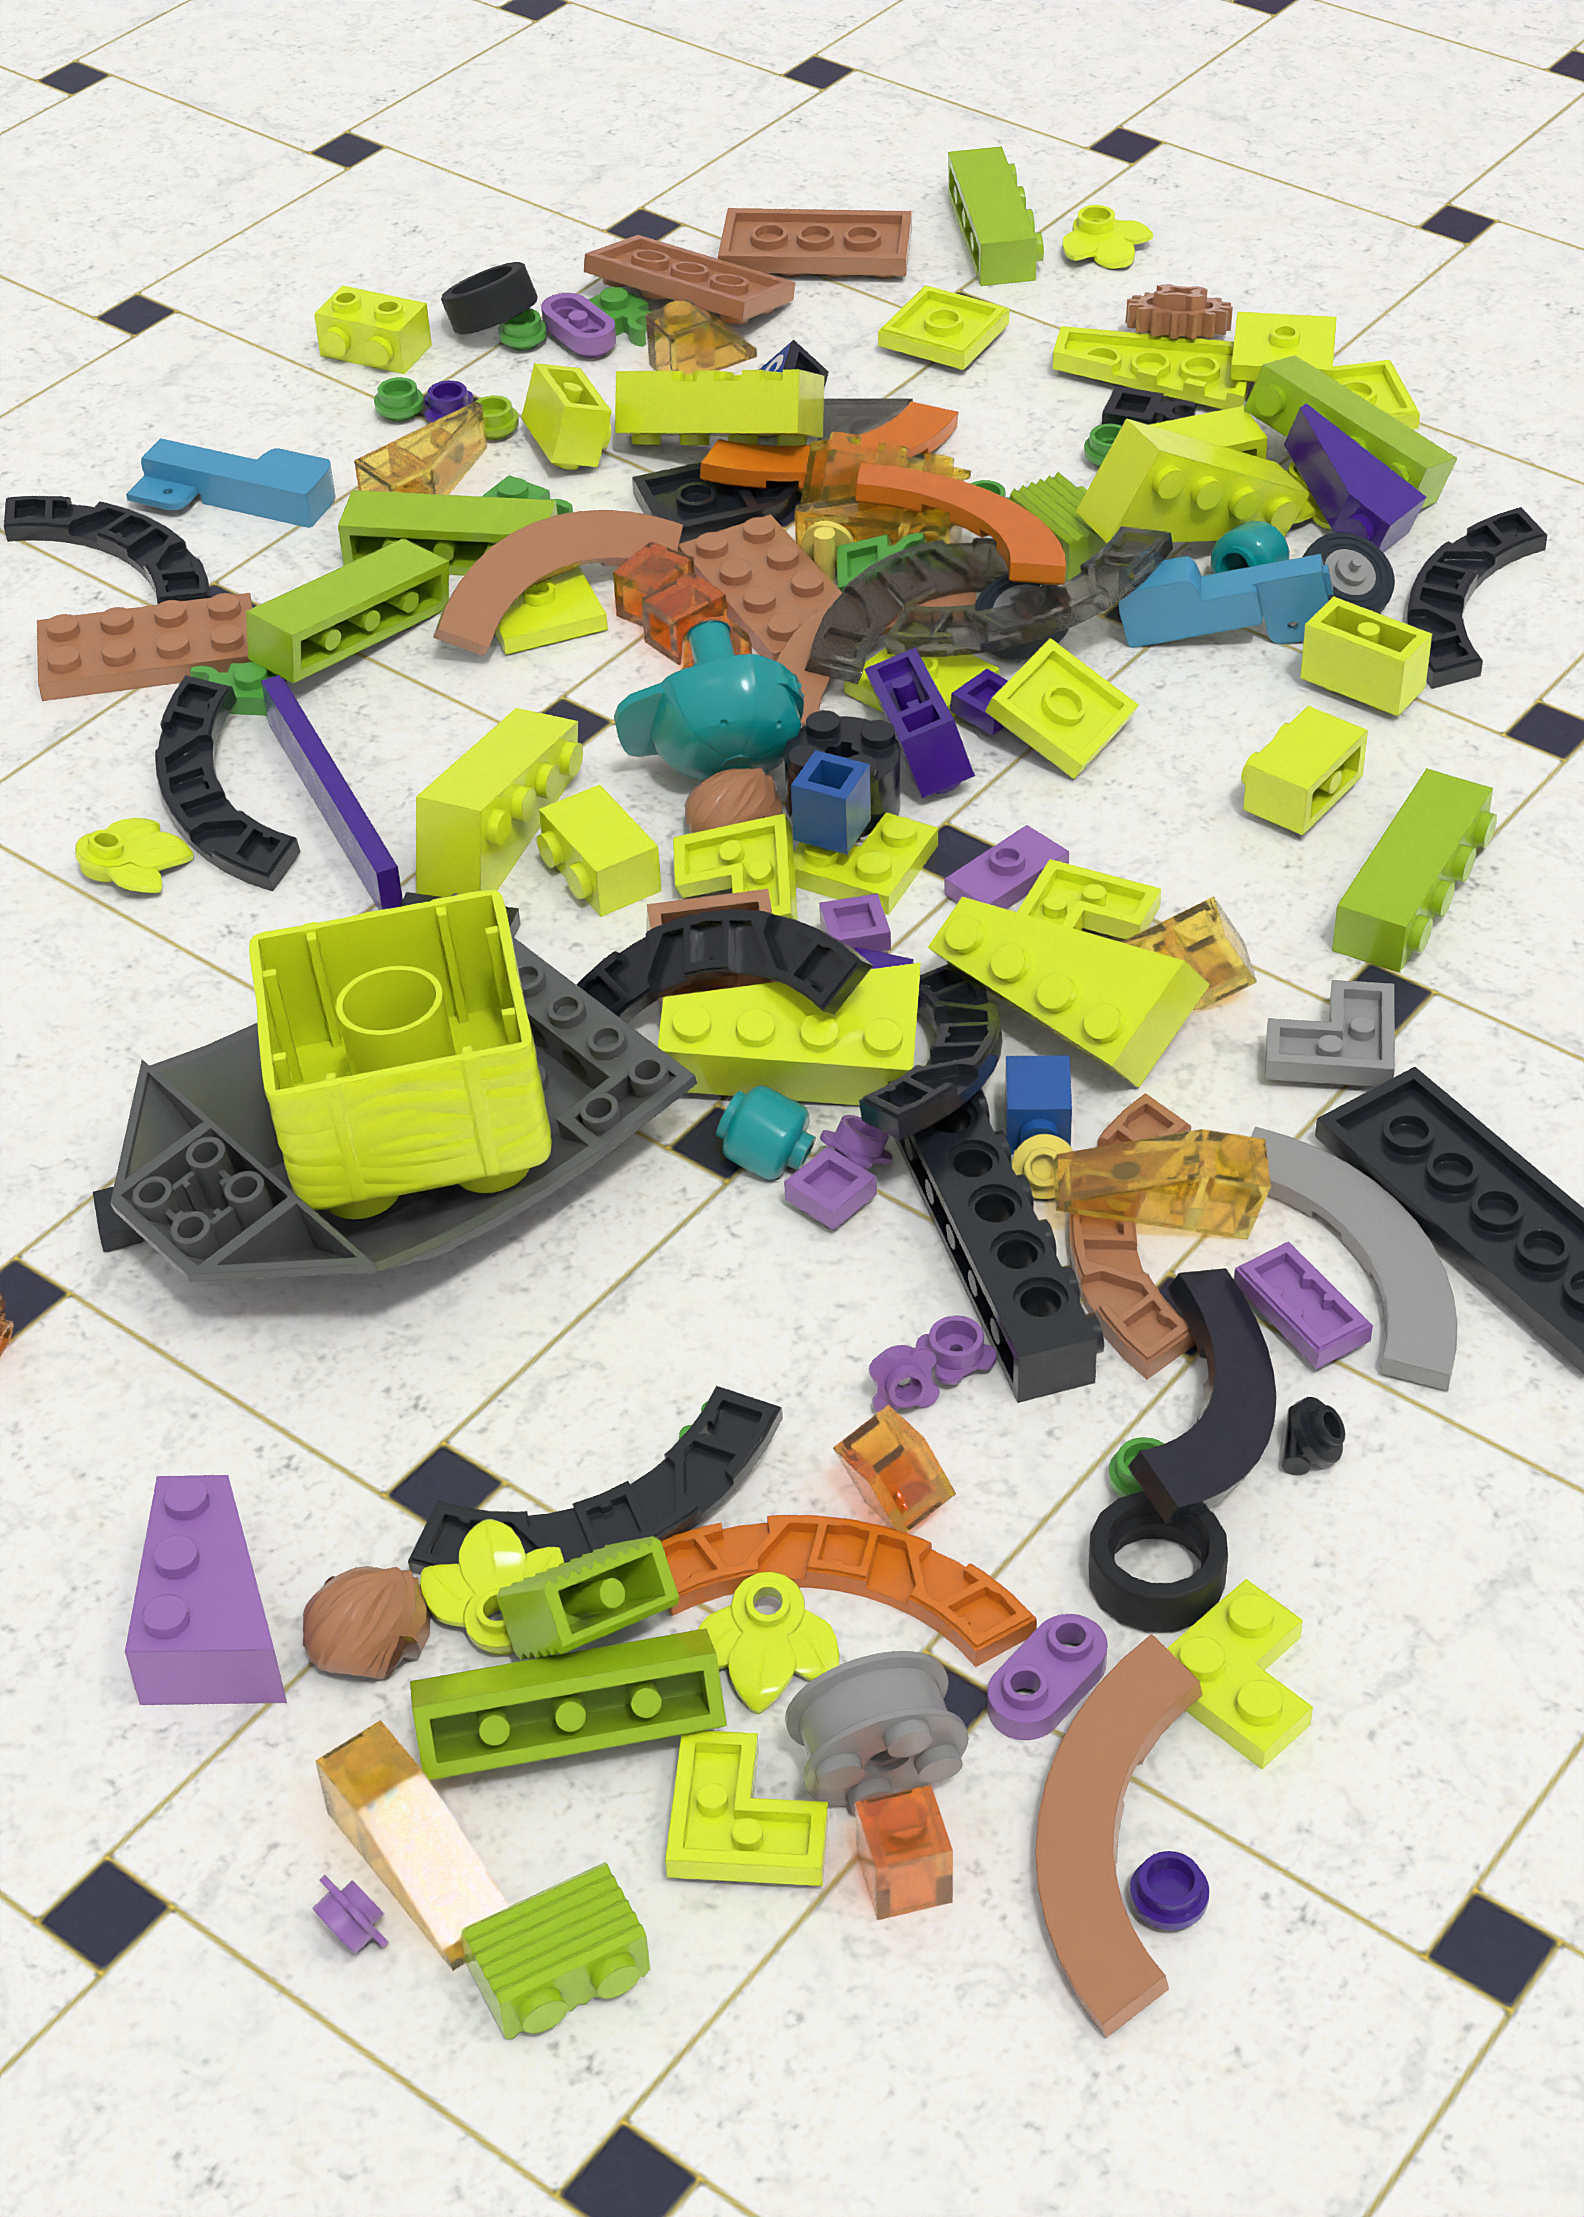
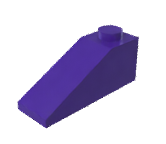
M1307 403L1300 407L1284 442V446L1329 526L1334 532H1345L1361 536L1376 545L1383 553L1410 532L1427 497Z
M916 647L864 669L886 721L895 728V738L899 743L901 755L922 798L934 793L942 794L952 791L962 781L975 776L954 718Z

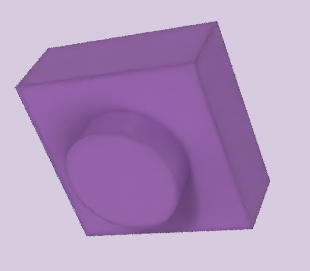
M878 894L819 903L820 923L824 932L829 933L854 950L856 947L880 952L891 950V931Z
M827 1146L784 1181L785 1200L827 1227L835 1230L877 1195V1177Z

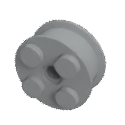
M891 1651L872 1654L848 1661L828 1670L809 1682L795 1695L786 1710L785 1723L791 1738L798 1744L805 1746L809 1759L804 1767L803 1780L806 1790L814 1799L828 1802V1805L850 1807L852 1813L858 1816H869L889 1808L896 1799L895 1795L921 1789L930 1783L946 1780L961 1770L963 1766L961 1757L967 1748L969 1737L964 1722L960 1717L949 1712L945 1705L944 1697L948 1690L949 1681L946 1670L941 1662L930 1655L914 1651Z

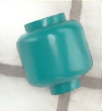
M1252 520L1236 526L1216 541L1211 553V570L1215 574L1290 560V550L1285 537L1276 527L1267 522Z
M763 1085L754 1087L747 1094L739 1090L727 1106L716 1131V1136L723 1139L722 1151L729 1161L770 1181L776 1180L783 1175L788 1166L797 1171L803 1167L816 1141L815 1136L807 1133L810 1122L807 1108Z

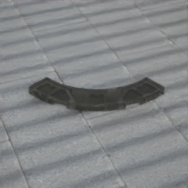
M1121 526L1112 539L1099 552L1080 565L1081 573L1059 586L1044 584L1035 589L1010 596L1011 604L980 611H976L975 604L949 607L908 605L884 638L887 654L898 655L916 647L920 657L971 655L1026 644L1064 631L1105 611L1144 583L1172 551V535L1170 532Z
M974 538L972 543L945 544L944 540L932 541L891 554L869 566L848 583L844 592L826 611L809 649L804 671L858 684L864 670L866 656L873 643L886 627L899 616L933 599L954 594L982 592L994 580L1009 573L1004 559L996 550L997 542L993 538Z

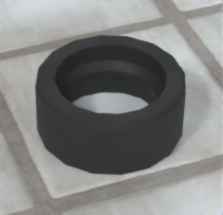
M511 262L489 268L460 281L442 294L441 301L454 332L464 335L489 329L522 314L537 302L538 295L525 264Z
M1142 1490L1118 1498L1099 1514L1090 1532L1089 1587L1100 1607L1117 1621L1146 1632H1174L1194 1625L1219 1603L1226 1584L1228 1546L1227 1534L1212 1511L1208 1509L1189 1518L1165 1523ZM1142 1539H1165L1181 1544L1199 1558L1201 1567L1190 1577L1173 1583H1151L1132 1577L1119 1567L1115 1562V1554L1125 1545Z

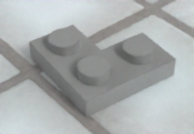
M1332 980L1329 1022L1268 1018L1265 1053V1079L1377 1087L1394 1078V984Z

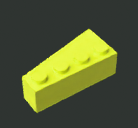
M799 369L783 370V373L765 370H742V375H734V372L697 370L693 371V374H685L683 371H616L615 433L631 435L632 445H661V436H679V445L710 446V436L728 437V441L758 445V437H777V446L807 445V438H823V375Z
M1126 419L1080 502L1076 513L1107 544L1217 541L1226 532L1252 520L1271 524L1285 537L1309 497L1310 492L1277 462Z
M515 708L416 796L417 894L446 898L454 893L460 895L481 890H499L541 827L539 809L557 802L581 768L583 746L581 743H578V721Z
M961 897L927 947L947 964L982 984L987 991L1137 1088H1140L1210 985L1185 960L966 897Z
M921 963L871 969L835 1015L822 1011L806 996L781 982L663 997L657 1047L695 1075L697 1084L687 1091L688 1093L734 1096L739 1090L747 1094L754 1087L763 1085L794 1101L860 1105L859 1100L863 1099L864 1096L888 1085V1082L900 1078L913 1068Z

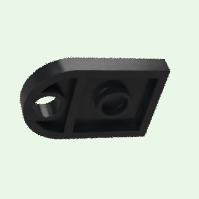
M701 462L632 477L633 495L644 514L657 516L683 525L679 544L696 539L705 533L718 532L745 523L747 520L755 517H764L771 514L779 522L792 512L797 502L796 481H766V488L733 486L704 481L700 479Z

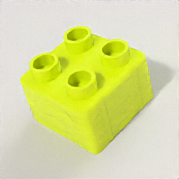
M497 890L469 892L446 898H437L429 902L370 911L319 923L311 922L301 926L265 931L254 935L249 940V957L257 1005L258 1038L265 1095L269 1102L278 1145L283 1152L284 1164L292 1191L314 1211L328 1209L332 1214L341 1218L363 1219L385 1211L394 1204L399 1195L459 1184L473 1192H499L519 1183L526 1176L530 1168L538 1166L548 1159L551 1153L552 1139L541 1075L510 933L507 911L503 896Z

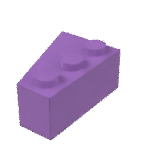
M228 1475L156 1477L125 1647L126 1659L140 1705L287 1703L272 1638Z

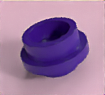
M1162 1851L1153 1854L1135 1870L1131 1878L1130 1901L1132 1907L1143 1921L1153 1927L1163 1930L1187 1928L1199 1921L1208 1907L1210 1891L1207 1878L1196 1862L1185 1854L1175 1851Z

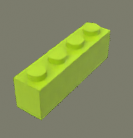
M1002 146L948 152V195L980 286L1036 281V262L1043 261L1044 259L1043 238L1041 232L1035 233L1032 209H1026L1024 187L1017 186L1015 164H1008Z
M1296 355L1262 365L1244 407L1246 412L1287 437L1300 407L1307 403L1425 495L1427 498L1422 508L1437 503L1458 459L1457 457Z
M352 490L338 524L343 564L345 566L404 538L449 560V575L464 576L487 550L509 534L531 523L557 515L556 500Z
M403 538L246 611L248 659L280 675V677L296 683L444 610L449 600V560Z
M1426 768L1339 901L1336 910L1332 951L1399 973L1404 968L1413 951L1423 952L1431 934L1433 919L1435 916L1444 917L1454 895L1457 880L1466 882L1472 871L1478 846L1486 848L1493 837L1497 823V814L1490 812L1493 788Z
M706 1628L410 1681L412 1712L424 1781L727 1726L717 1654Z

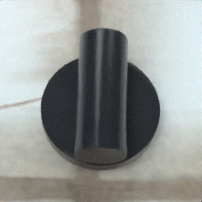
M1315 1397L1301 1399L1288 1408L1282 1468L1285 1472L1291 1475H1304L1309 1472L1310 1466L1314 1464L1325 1467L1337 1462L1341 1458L1346 1433L1343 1421L1334 1408L1325 1405Z

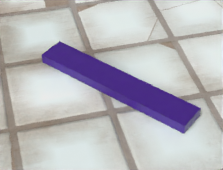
M280 675L261 680L270 728L378 910L399 907L403 897L398 866L284 678L281 679Z

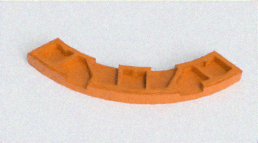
M911 401L900 414L880 427L854 437L820 444L769 446L718 439L701 462L700 479L751 488H766V481H797L798 489L855 483L858 478L860 462L904 468L907 464V459L919 453L926 456L936 450L957 428L959 412Z
M860 462L856 484V501L858 503L891 506L919 513L932 509L950 513L949 521L967 529L981 538L991 536L997 542L996 550L1006 563L1009 580L1013 582L1053 585L1065 583L1066 561L1060 541L1048 526L1022 506L987 489L943 475L903 467Z
M819 1515L767 1516V1523L739 1525L725 1529L722 1528V1523H716L689 1530L661 1541L679 1594L678 1605L668 1609L672 1616L696 1605L734 1594L737 1587L751 1575L760 1572H777L792 1579L799 1588L834 1590L858 1595L892 1606L909 1614L940 1633L957 1647L975 1667L1027 1640L1037 1629V1618L1010 1591L986 1572L971 1563L965 1567L959 1562L932 1550V1543L923 1538L886 1526L854 1519Z

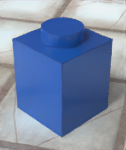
M815 750L791 784L793 840L826 850L848 854L871 820L870 764Z
M1070 1055L1006 1056L1005 1124L1006 1138L1011 1155H1014V1151L1025 1140L1039 1134L1058 1136L1071 1146L1072 1094Z

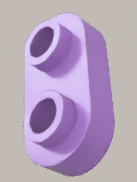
M559 293L546 298L542 302V320L546 324V330L572 351L585 358H599L615 346L616 330L614 320L584 296L576 293Z
M1061 1614L1043 1622L993 1674L989 1681L987 1712L992 1725L1003 1735L1016 1740H1035L1051 1733L1100 1681L1105 1673L1108 1642L1102 1628L1093 1620L1077 1614ZM1068 1643H1070V1644H1076V1645H1079V1646H1076V1647H1067V1646H1064V1645H1062V1644H1068ZM1021 1688H1028L1034 1690L1035 1693L1021 1695L1015 1691Z

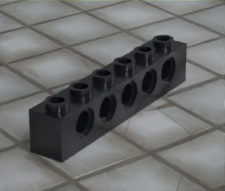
M980 1088L967 1102L931 1126L902 1140L893 1137L988 1341L997 1352V1360L1017 1403L1095 1383L1097 1354L1104 1351V1337L1100 1323L1094 1313L1085 1314L1080 1304V1290L1076 1275L1070 1265L1061 1266L1056 1256L1057 1248L1052 1227L1047 1219L1038 1220L1033 1210L1034 1201L1028 1179L1024 1174H1015L1011 1166V1152L1007 1138L1002 1130L994 1131L990 1124L989 1107L983 1090Z

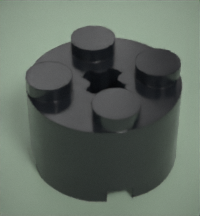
M829 710L816 711L806 718V725L801 727L796 737L787 741L784 750L786 809L789 817L792 815L791 784L815 750L870 764L871 820L863 831L874 828L886 812L898 816L901 807L900 747L895 738L894 726L884 720L870 721L858 717L839 716Z

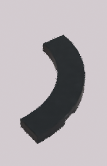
M17 496L6 498L4 530L7 542H65L90 547L113 555L128 563L142 574L154 590L158 604L168 600L181 602L212 598L209 580L200 559H197L187 549L186 542L179 535L148 516L128 508L101 501L95 507L72 504L71 498L64 496Z
M1522 507L1499 513L1468 527L1465 536L1453 543L1448 541L1441 545L1428 558L1417 574L1410 592L1406 624L1432 633L1426 679L1431 689L1481 676L1483 660L1469 640L1464 619H1462L1468 600L1482 582L1497 570L1528 555L1545 551L1548 535Z
M185 675L165 709L160 723L162 733L159 747L155 750L156 775L166 808L176 828L188 844L204 859L235 878L273 892L301 852L297 838L275 831L254 820L243 811H237L227 799L217 779L215 757L220 731L228 714L237 702L232 686Z
M731 909L707 911L680 917L646 931V937L633 943L622 952L614 951L604 958L577 983V986L627 1024L649 1005L679 988L698 981L724 976L762 977L781 982L806 996L822 1011L835 1015L872 969L873 965L852 947L834 936L798 920L765 911Z
M949 964L920 975L917 1012L925 1017L936 1031V1038L930 1049L931 1059L925 1066H914L900 1078L859 1100L862 1121L899 1140L931 1126L967 1102L992 1075L1001 1056L1003 1039L997 1005L988 1000L986 989L982 984Z
M1226 1268L1178 1273L1167 1288L1192 1332L1200 1357L1207 1359L1208 1379L1203 1384L1202 1404L1197 1422L1191 1429L1165 1444L1140 1450L1127 1466L1165 1523L1192 1517L1221 1502L1230 1491L1235 1489L1258 1463L1269 1443L1275 1422L1277 1396L1269 1350L1254 1313L1244 1294Z
M716 1385L705 1408L689 1430L664 1454L665 1459L660 1464L631 1484L626 1481L601 1494L572 1503L573 1508L548 1514L528 1515L527 1511H487L437 1500L408 1560L410 1570L413 1573L421 1574L425 1567L441 1564H458L459 1550L466 1535L474 1526L486 1519L502 1522L512 1528L520 1539L525 1554L545 1547H558L561 1550L564 1563L570 1562L571 1559L580 1558L583 1554L593 1553V1550L604 1548L605 1545L651 1536L663 1541L674 1535L689 1531L723 1504L747 1478L768 1448L783 1419L782 1407Z

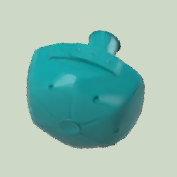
M706 620L692 627L687 633V640L690 642L694 659L692 667L670 674L659 684L631 693L618 704L614 714L617 735L624 751L629 756L659 755L678 772L700 782L718 772L729 769L762 768L764 773L777 768L783 762L787 741L796 737L802 727L801 718L804 713L803 698L805 697L801 691L802 684L799 682L796 674H793L782 663L756 654L734 655L729 624L718 620Z

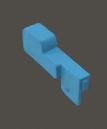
M162 438L141 458L144 476L126 494L127 501L166 510L184 508L197 494H200L202 503L205 505L307 528L313 527L331 507L336 498L329 459L280 448L271 449L258 459H252Z
M1321 554L1201 576L1199 568L1192 558L1183 556L1123 568L1119 579V613L1127 643L1131 648L1256 626L1263 622V617L1269 638L1278 644H1290L1304 641L1305 624L1329 601V595H1333V584L1328 564L1323 565ZM1290 622H1296L1297 624L1294 625V626H1291V625H1289L1288 623H1290Z

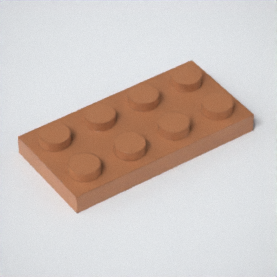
M728 208L718 259L763 273H779L785 277H796L802 274H826L832 278H842L848 275H872L880 279L906 276L912 233V211Z
M636 235L585 253L584 272L601 277L602 283L612 287L630 286L640 289L641 295L646 298H669L680 302V307L685 310L695 312L707 310L720 314L722 321L731 324H745L750 318L759 314L772 313L774 308L789 303L794 299L795 282L641 235Z
M771 514L764 517L751 518L745 523L718 532L705 533L696 539L678 545V562L758 655L777 661L782 649L793 633L812 614L828 602L843 595L838 587Z
M222 593L212 598L181 602L168 600L158 605L135 608L114 607L104 612L81 615L60 614L50 619L36 620L38 686L42 701L181 683L185 675L191 676V667L209 666L218 672L227 673L231 663L252 662L248 659L246 611L253 608L250 593L235 595Z

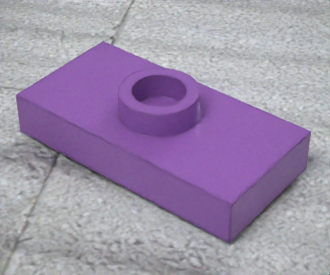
M1026 825L944 879V894L957 903L961 897H966L1006 909L1029 893L1049 859L1069 864V851Z
M1289 1241L1235 1268L1234 1281L1244 1296L1316 1369L1371 1341L1373 1325Z

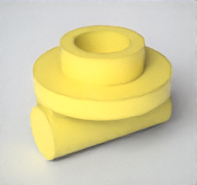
M820 521L812 524L805 531L802 539V549L827 577L834 581L835 569H837V546L852 543L854 539L850 532L842 525L831 521Z
M1039 1134L1025 1140L1014 1151L1012 1168L1016 1175L1024 1174L1026 1176L1034 1198L1051 1199L1062 1195L1077 1180L1079 1155H1075L1071 1146L1060 1137L1051 1134Z

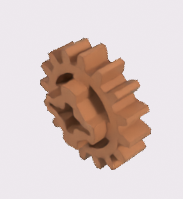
M1162 284L1157 285L1154 293L1146 292L1144 296L1133 295L1132 299H1127L1125 323H1127L1128 328H1136L1138 333L1151 332V336L1155 337L1167 335L1171 339L1178 337H1187L1189 339L1214 338V334L1226 335V331H1231L1233 307L1230 302H1222V298H1207L1208 289L1204 287Z

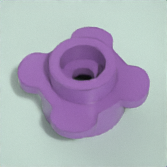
M844 1115L835 1132L823 1130L820 1135V1140L824 1144L835 1148L836 1152L866 1170L875 1163L889 1165L893 1159L892 1154L884 1149L889 1139L888 1134L863 1122L861 1117Z
M948 1316L938 1320L931 1327L929 1334L920 1336L916 1342V1347L925 1346L933 1351L936 1357V1364L934 1366L935 1377L944 1384H957L961 1382L962 1378L970 1375L977 1369L988 1370L995 1365L997 1360L995 1348L984 1344V1333L981 1326L973 1319L965 1316Z
M896 1345L887 1348L872 1360L868 1370L877 1388L872 1404L879 1414L891 1416L899 1408H909L916 1405L926 1408L936 1402L940 1390L932 1380L931 1369L936 1364V1357L931 1349L925 1346L913 1348L907 1345ZM910 1378V1381L907 1384H898L903 1379Z
M325 1874L319 1879L329 1892L312 1909L354 1954L372 1938L383 1948L389 1943L374 1927V1924L385 1914L353 1880L340 1891Z

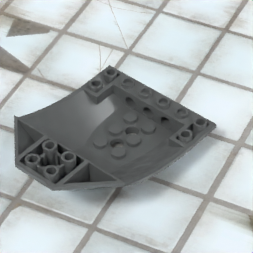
M512 936L528 1019L537 1054V1063L541 1075L552 1139L551 1153L548 1159L542 1164L530 1168L526 1176L519 1183L508 1189L493 1193L473 1192L459 1184L399 1195L394 1204L375 1216L363 1219L341 1218L332 1214L328 1209L314 1211L291 1188L284 1164L283 1152L278 1145L269 1102L265 1095L258 1026L255 1023L208 1045L152 1065H148L143 1059L141 1060L110 1204L113 1210L190 1282L382 1272L441 1256L496 1228L548 1197L603 1159L694 1087L697 1081L693 1073Z

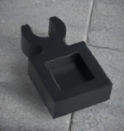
M1115 386L1102 412V424L1123 426L1125 420L1130 419L1151 425L1195 416L1196 403L1187 400L1164 402V393Z

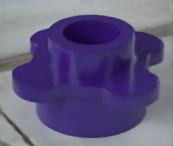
M452 380L441 381L433 384L428 389V394L424 398L425 405L429 406V409L425 411V419L427 421L453 425L468 420L472 412V407L469 406V403L473 401V394L467 390L463 383Z

